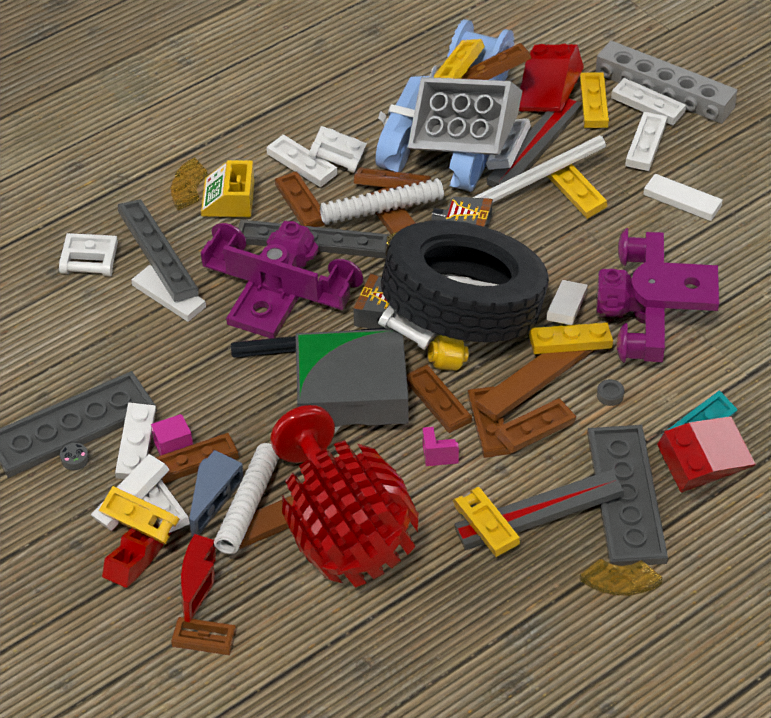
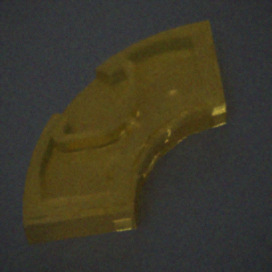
M195 157L184 163L176 171L171 184L172 201L178 211L199 202L197 187L208 176L207 170Z
M601 558L580 574V581L590 588L618 596L637 595L650 591L662 584L663 578L642 560L633 565L618 566L609 564Z

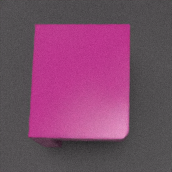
M176 415L151 424L153 442L160 456L193 445L192 434L183 415Z
M424 427L422 445L425 466L459 464L458 442L455 439L436 440L434 427Z

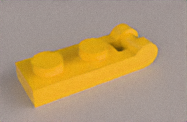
M482 39L461 40L433 78L461 79L485 46Z
M112 486L98 510L103 515L135 529L162 544H166L170 537L168 535L172 526L176 527L180 520L174 514ZM160 519L162 522L158 529L153 527L156 520Z
M480 487L470 490V494L465 497L459 496L453 499L456 510L465 517L495 557L520 544V537Z

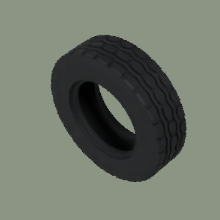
M434 220L406 226L392 237L382 273L381 289L387 302L397 313L425 330L427 329L433 333L458 340L498 342L511 340L515 337L518 338L529 332L537 324L547 291L549 277L544 263L536 253L520 243V241L504 233L466 222ZM441 274L469 277L477 281L498 285H471L455 281Z

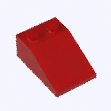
M578 44L534 45L529 53L531 59L526 61L520 86L522 96L519 111L561 112L584 68Z
M731 416L689 422L664 431L657 443L681 493L755 466V462Z

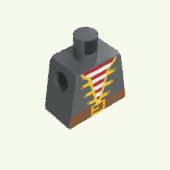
M451 198L448 210L433 209L431 221H460L489 228L492 218L493 199Z
M373 274L369 275L353 308L354 326L364 328L383 327L378 322L390 304L383 295L381 277Z

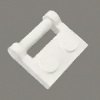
M321 126L308 156L313 158L318 156L348 168L347 171L355 173L367 143Z
M67 233L59 263L60 274L88 272L112 276L113 262L118 245L117 236ZM71 259L100 260L103 263L73 262Z
M391 306L384 311L378 322L379 325L385 328L388 326L417 342V346L424 350L436 336V333L425 330L408 321Z

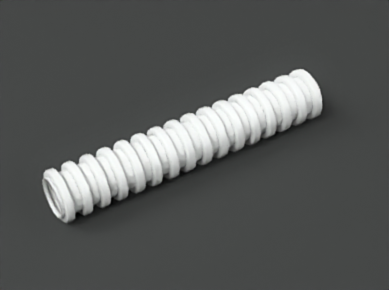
M436 178L434 182L427 180L425 184L422 181L419 182V185L413 183L411 187L404 185V188L399 186L396 190L390 188L389 191L382 190L381 193L375 191L373 195L371 193H367L366 196L361 194L359 198L352 196L350 200L348 198H344L343 201L338 199L336 203L329 201L328 204L321 203V218L323 223L328 225L330 221L337 223V220L341 222L345 221V218L351 220L354 216L355 218H360V215L365 217L368 213L374 215L375 212L382 213L383 210L389 212L391 208L393 210H397L398 207L402 209L405 208V205L412 207L414 203L416 205H420L421 202L426 204L428 200L435 202L438 199L440 201L443 200L444 190L441 181Z
M263 443L257 447L214 540L215 547L222 553L235 554L239 550L242 539L247 532L256 508L277 465L279 457L275 454L269 443Z

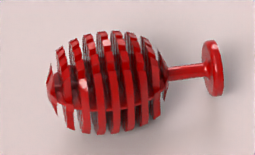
M316 405L300 406L284 414L274 425L270 436L272 449L280 459L290 463H302L299 468L305 479L301 483L292 472L285 480L294 500L291 505L282 494V514L303 556L326 579L343 583L338 575L344 574L356 588L366 584L362 572H367L373 579H376L385 574L382 565L386 563L390 568H393L401 562L400 556L396 551L399 544L407 555L416 547L407 529L410 522L418 532L419 513L401 476L374 448L358 444L362 453L356 455L348 443L343 440L334 444L339 454V457L334 458L327 449L335 434V424L327 410Z

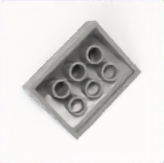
M421 77L407 148L412 150L500 155L518 116L522 90L511 81Z

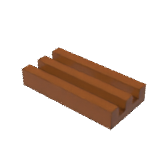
M178 617L171 640L172 647L230 656L231 646L234 642L233 637L236 634V625L192 619L188 623L184 621V617ZM182 628L192 629V630H199V631H198V632L187 631V630H182ZM209 632L225 634L227 636L209 634Z

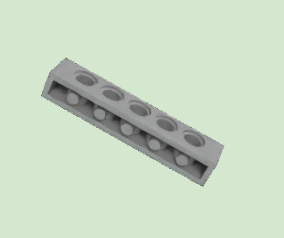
M610 40L597 55L596 73L604 72L605 78L617 83L626 78L685 104L688 111L723 124L735 108L738 89Z

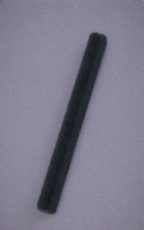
M378 327V328H368V329H358V330H380V329H386V328H385V327ZM296 336L232 342L230 346L231 355L233 358L296 352Z

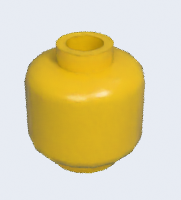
M439 335L428 346V360L439 370H459L463 362H467L469 357V349L464 345L463 340Z

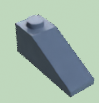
M216 450L208 458L203 459L198 468L189 518L192 537L194 534L199 535L238 489L244 477L242 463Z

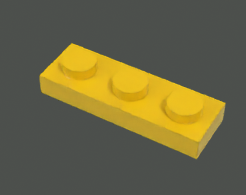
M604 72L581 73L580 90L584 128H608L609 117Z
M573 164L547 176L587 219L608 207L607 200Z
M608 322L532 328L529 331L534 354L610 349L613 346V338Z

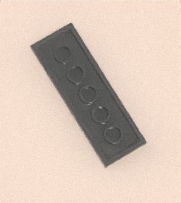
M130 371L0 428V466L6 476L10 478L59 456L61 449L67 444L80 443L84 445L124 427L128 403L156 405L134 373Z
M629 425L588 428L587 436L594 475L612 469L623 489L622 497L599 504L610 568L667 564L668 555L643 426Z

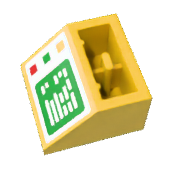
M228 160L205 178L201 216L251 217L255 183L253 161Z

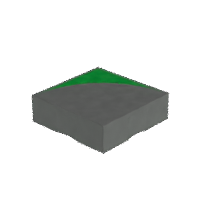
M393 329L296 333L297 407L316 405L324 408L331 415L335 427L350 424H409L404 343L401 333Z

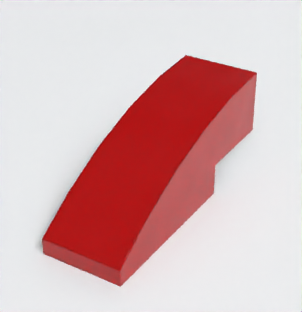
M131 528L121 536L120 546L105 557L102 578L127 588L149 566L164 544Z
M194 534L187 547L181 570L182 612L184 621L188 623L191 622L214 584V563L216 561L214 540Z

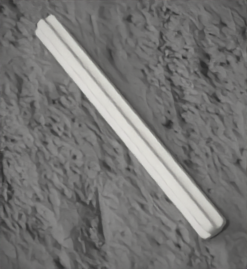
M597 136L473 198H490L495 202L605 148L606 143L602 136Z

